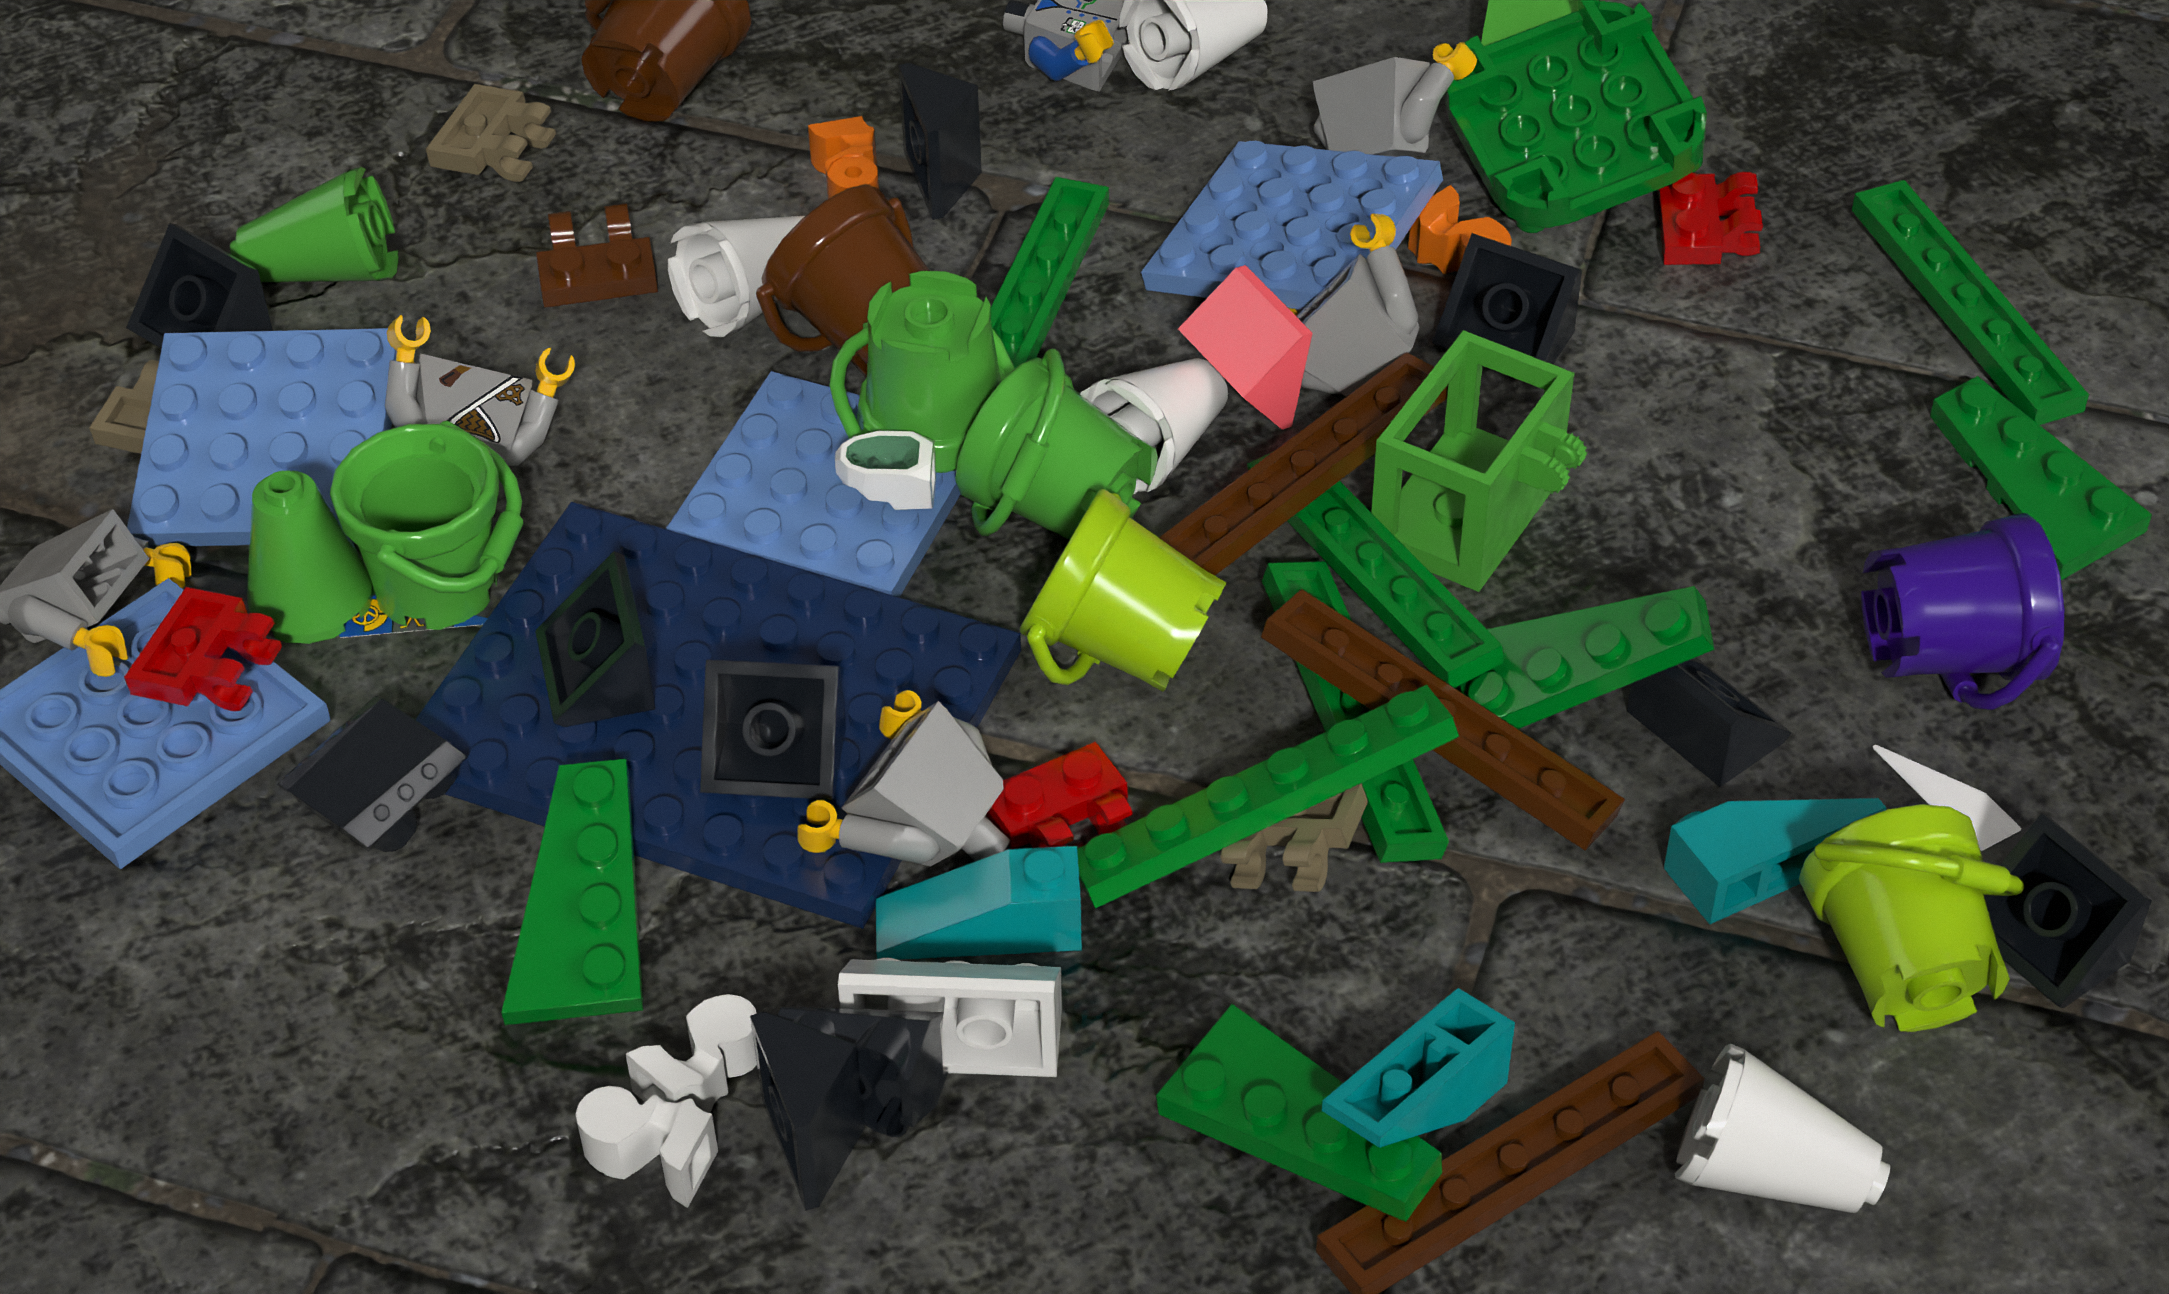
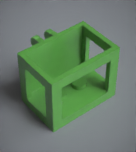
M1463 330L1377 439L1371 513L1431 573L1479 592L1548 496L1553 494V492L1558 493L1560 490H1563L1570 478L1568 475L1571 468L1576 469L1586 458L1587 447L1584 446V441H1581L1579 436H1574L1573 433H1567L1574 372ZM1482 366L1544 389V395L1510 440L1476 428ZM1448 385L1444 434L1430 452L1404 442ZM1403 470L1412 473V476L1401 489Z

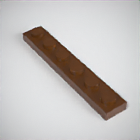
M1408 352L1404 353L1159 538L1202 569L1214 576L1373 456L1376 453L1377 439L1432 371L1434 366ZM1448 385L1424 416L1447 399Z
M1303 589L1297 592L1267 619L1261 635L1262 639L1370 710L1388 703L1392 698L1401 693L1414 691L1428 685L1453 716L1459 734L1458 738L1433 749V751L1586 851L1618 816L1625 801L1623 797Z
M1657 1031L1442 1160V1174L1406 1222L1367 1205L1317 1236L1316 1253L1351 1294H1379L1698 1098L1701 1089H1703L1705 1078Z

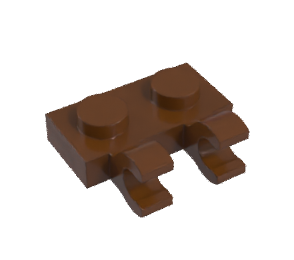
M627 203L604 206L610 241L608 243L576 247L571 211L548 214L553 250L536 252L544 308L658 292L650 238L632 239Z

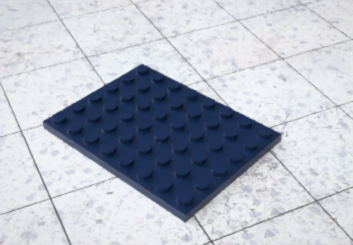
M571 502L415 720L445 739L468 757L457 767V779L445 795L545 827L559 765L626 759L629 771L635 856L864 929L876 907V898L883 895L902 860L843 848L840 845L839 839H836L835 844L825 852L813 853L803 849L798 843L797 827L801 824H807L814 828L823 827V825L807 821V807L816 800H825L836 809L837 819H844L847 813L842 809V806L892 741V739L887 738L880 731L881 709L884 706H890L894 709L896 695L902 691L910 690L920 697L922 702L921 711L939 701L953 717L978 727L1021 652V633ZM613 551L624 555L646 648L655 710L562 727L553 722L535 630ZM706 659L840 666L846 731L834 799L700 793Z

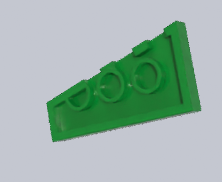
M1976 376L1934 399L1930 414L1931 419L1969 467H1978L1988 479L1986 490L1998 505L2006 503L2015 515L2027 513L2042 526L2053 547L2061 580L2147 532L2152 517L2149 511L1980 377Z
M1691 586L1487 629L1502 644L1504 663L1461 684V693L1510 725L1520 729L1714 650L1706 601L1696 587Z
M626 759L559 765L501 1012L505 1025L644 1011L630 784Z
M1233 1004L1230 1005L1156 1095L1159 1115L1405 1222L1443 1172L1442 1153L1419 1136L1379 1148L1322 1111V1100L1342 1085L1343 1082Z

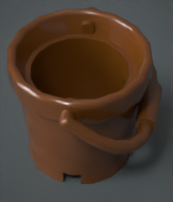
M585 0V16L590 26L596 30V33L581 58L584 75L593 89L602 98L611 89L617 96L624 99L618 110L626 115L644 121H664L671 116L675 108L677 109L682 104L684 99L712 66L731 55L745 40L752 23L748 0ZM611 3L607 13L602 19L599 14L602 13Z
M863 184L845 189L825 200L797 223L781 240L769 257L761 277L763 285L756 290V297L767 325L777 340L783 345L798 352L820 351L831 345H834L840 351L846 340L863 330V324L868 322L869 302L882 286L892 282L893 293L900 288L910 286L909 274L930 270L914 250L911 229L901 201L895 197L887 200L880 189ZM774 301L783 309L798 312L821 335L817 337H799L791 333L782 322ZM868 344L858 350L851 360L865 378H867Z

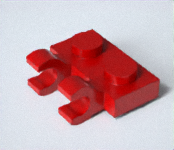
M1738 172L1729 176L1724 182L1716 184L1715 173H1690L1677 182L1658 189L1657 199L1663 264H1721L1722 253H1736L1742 256L1759 254V233L1744 232L1762 231L1761 211L1755 208L1754 197H1740L1743 194H1758L1757 174ZM1719 216H1730L1729 218L1720 221Z
M185 587L124 676L130 694L189 706L195 695L200 693L206 696L212 703L225 710L241 711L253 693L252 688L247 685L236 684L244 671L243 664L233 659L221 658L227 647H230L252 663L271 665L283 647L281 641L265 638L275 624L273 618L261 613L248 614L243 599L240 597Z
M1093 742L1003 780V791L986 813L990 821L1010 839L1008 843L1010 849H1016L1028 843L1033 848L1066 846L1065 844L1074 841L1073 834L1068 826L1086 818L1090 820L1099 835L1114 832L1126 826L1123 819L1132 816V809L1127 802L1128 788L1126 780L1099 745Z

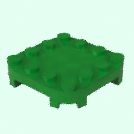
M1578 0V11L1492 44L1483 46L1477 35L1464 42L1475 54L1477 63L1474 70L1467 77L1453 80L1445 92V106L1449 121L1494 202L1508 217L1515 220L1520 230L1527 233H1537L1545 228L1570 224L1671 185L1688 174L1697 171L1702 166L1707 111L1702 96L1693 98L1652 31L1653 16L1641 3H1638L1633 9L1616 2Z

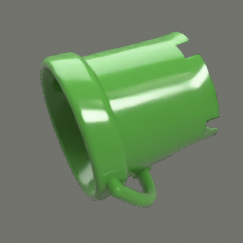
M919 271L909 274L910 286L900 288L892 293V282H889L882 286L869 302L868 322L863 324V330L846 340L833 360L829 387L836 413L849 439L875 431H913L935 441L936 473H946L956 470L958 456L965 437L982 405L999 383L1015 368L1003 342L992 328L991 305L987 297L984 302L977 297L976 284L968 278L946 271ZM868 344L867 378L861 384L856 419L849 405L844 386L846 369L855 353Z
M1049 349L1043 359L1036 357L1016 367L999 383L982 405L967 432L960 450L955 481L960 494L974 501L971 514L974 526L982 536H989L997 532L1008 519L1011 512H1014L1070 540L1097 492L1101 489L1109 493L1118 494L1122 502L1130 508V518L1132 519L1141 505L1139 501L1132 498L1136 488V479L1138 478L1149 486L1151 485L1156 471L1158 456L1156 448L1136 437L1076 392L1071 378L1065 373L1059 351ZM987 509H990V510L993 511V513L989 516V518H988L987 512H986Z
M442 421L440 424H407L378 432L350 450L334 471L330 489L333 506L345 535L359 547L371 578L376 600L384 614L395 623L407 626L405 616L413 619H424L426 629L441 630L445 629V627L465 622L486 608L490 602L488 589L493 582L497 586L498 573L503 571L523 526V519L520 516L522 498L517 478L498 453L480 439L449 421ZM500 481L503 485L507 503L505 511L500 514L493 529L492 517L496 510Z

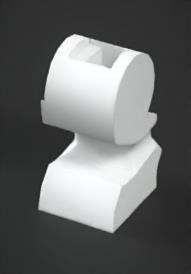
M726 994L704 1000L692 1009L686 1016L693 1056L686 1062L673 1058L661 1045L642 1046L626 1053L632 1092L644 1102L653 1095H657L666 1102L674 1103L691 1098L698 1108L711 1113L714 1103L720 1097L728 1094L726 1078L742 1076L753 1070L757 1065L750 1015L757 1014L755 1007L750 1001L741 996Z
M616 1086L601 1087L588 1093L580 1101L576 1111L584 1156L594 1168L604 1173V1175L626 1179L660 1154L665 1183L672 1198L685 1207H689L718 1153L711 1113L698 1108L691 1098L674 1103L666 1102L657 1095H653L643 1105H640L630 1091Z

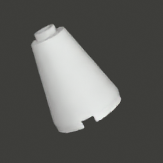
M1124 0L1119 26L1120 28L1127 26L1129 44L1122 45L1125 58L1134 74L1147 87L1155 90L1161 88L1169 89L1168 91L1182 88L1259 36L1264 31L1267 23V5L1264 0Z
M805 216L696 222L686 225L677 231L671 240V243L678 241L676 256L668 258V273L673 293L690 321L699 318L709 327V329L702 331L707 335L725 337L737 332L763 313L756 297V290L763 285L761 277L767 261L781 240Z
M1194 358L1103 379L1083 390L1080 395L1136 437L1156 448L1158 461L1151 485L1149 486L1137 478L1135 494L1138 491L1149 492L1167 480L1223 409L1227 402L1228 389L1224 377L1209 361Z
M1733 1044L1726 1045L1711 1070L1724 1076L1719 1086L1712 1084L1708 1091L1701 1089L1678 1151L1676 1162L1683 1166L1675 1173V1178L1690 1185L1850 1213L1858 1212L1864 1202L1875 1205L1883 1193L1890 1173V1164L1881 1161L1882 1146L1745 1049Z

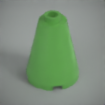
M363 167L350 169L242 225L237 229L236 240L230 243L231 255L257 269L261 282L383 281L391 279L397 273L398 250L387 252L385 235L395 233L386 199L373 176L362 178L366 170Z
M298 471L275 472L262 479L252 493L247 584L248 608L250 613H261L273 618L275 623L271 628L273 636L285 643L311 644L337 637L346 631L344 623L352 619L357 613L362 618L370 608L374 590L364 560L350 538L345 535L339 520L314 480L310 476Z

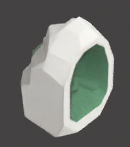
M875 431L852 437L842 443L836 451V474L843 484L857 489L868 500L889 502L895 510L932 509L934 507L936 488L934 440L913 431Z

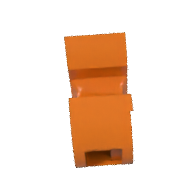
M862 116L808 125L811 163L817 171L826 174L828 199L845 189L863 184L879 189L875 129L867 125Z
M1449 185L1431 197L1410 228L1408 249L1417 257V263H1431L1438 267L1442 274H1448L1459 270L1471 233L1510 246L1512 239L1507 229L1490 217L1458 222L1459 194Z

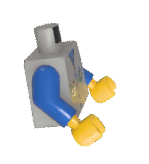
M1010 0L1004 12V30L1024 35L1026 63L1030 67L1042 71L1054 81L1064 79L1088 89L1100 91L1124 53L1122 45L1129 44L1127 26L1122 28L1119 26L1124 0H1038L1035 5Z

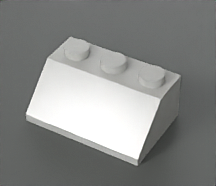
M881 958L877 960L851 959L839 973L838 991L841 1009L944 1012L940 1023L943 1071L962 1074L1057 1077L1062 1014L1061 967H1045L1031 963L991 965L970 964L964 961L938 963Z

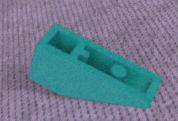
M1879 798L1727 801L1704 812H1691L1671 826L1664 870L1705 920L1712 924L1801 884L1799 876L1805 859L1819 843L1856 820L1886 810V806Z
M1077 846L1008 849L876 898L877 959L893 958L902 960L1082 950L1081 897Z
M1457 988L1322 1100V1111L1379 1148L1465 1121L1507 1084L1515 1022Z

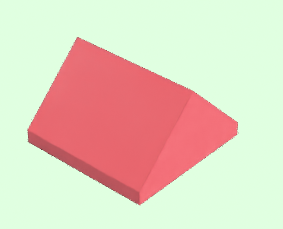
M1246 265L1235 268L1178 330L1246 401L1284 430L1293 425L1313 333Z

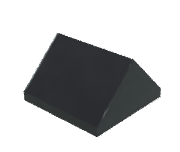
M912 63L900 64L898 69L904 154L932 220L944 218L982 173L978 85Z
M169 223L126 328L161 349L164 333L273 331L258 270L181 226Z
M1471 233L1432 344L1449 349L1464 330L1554 364L1575 332L1582 270Z
M613 551L535 630L553 722L562 727L655 710L646 648L625 557Z
M1698 658L1690 659L1631 683L1627 712L1719 787L1781 746L1792 733Z
M706 659L700 793L834 799L846 731L840 666Z
M2041 813L2000 865L2006 867L2011 875L2017 876L2023 882V891L2018 895L2011 896L1984 895V899L2002 959L2058 1007L2065 1008L2131 961L2152 900L2049 816Z
M764 1011L750 1015L762 1102L805 1211L817 1208L821 1205L865 1129L856 1044Z

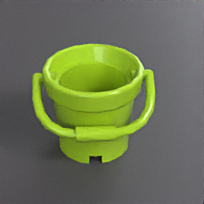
M1104 489L1099 490L1020 626V632L1027 636V641L1038 666L1048 680L1053 683L1069 685L1083 678L1094 663L1099 664L1102 661L1164 692L1169 679H1173L1209 617L1206 613L1214 599L1218 601L1226 582L1202 569L1131 519L1130 508L1122 502L1121 497ZM1061 642L1078 650L1079 658L1071 667L1067 669L1059 668L1053 660L1048 646Z
M1919 804L1887 809L1856 820L1828 836L1806 857L1799 881L1817 918L1831 925L1865 995L1876 1025L1884 1028L1885 1015H1894L1901 1032L1939 1028L1976 1013L1977 1009L1972 995L1981 991L1985 986H1989L1994 1000L2004 992L2010 978L1997 945L1984 895H2018L2023 891L2024 884L2017 876L2011 875L2006 867L1983 862L1978 839L1970 817L1949 806Z

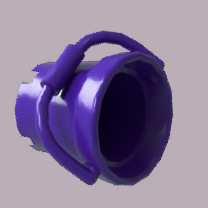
M2022 513L1986 521L1980 531L1869 553L1864 563L1863 573L1879 571L1878 589L1861 591L1864 629L1874 661L1891 659L1893 663L1881 672L1886 678L1939 674L1954 699L1958 702H1966L1974 709L1994 710L2014 701L2035 680L2049 678L2058 665L2064 641L2065 614L2061 576L2050 541L2042 526L2029 514ZM1970 673H1998L2003 679L2011 681L2005 687L1990 694L1979 693L1977 684Z

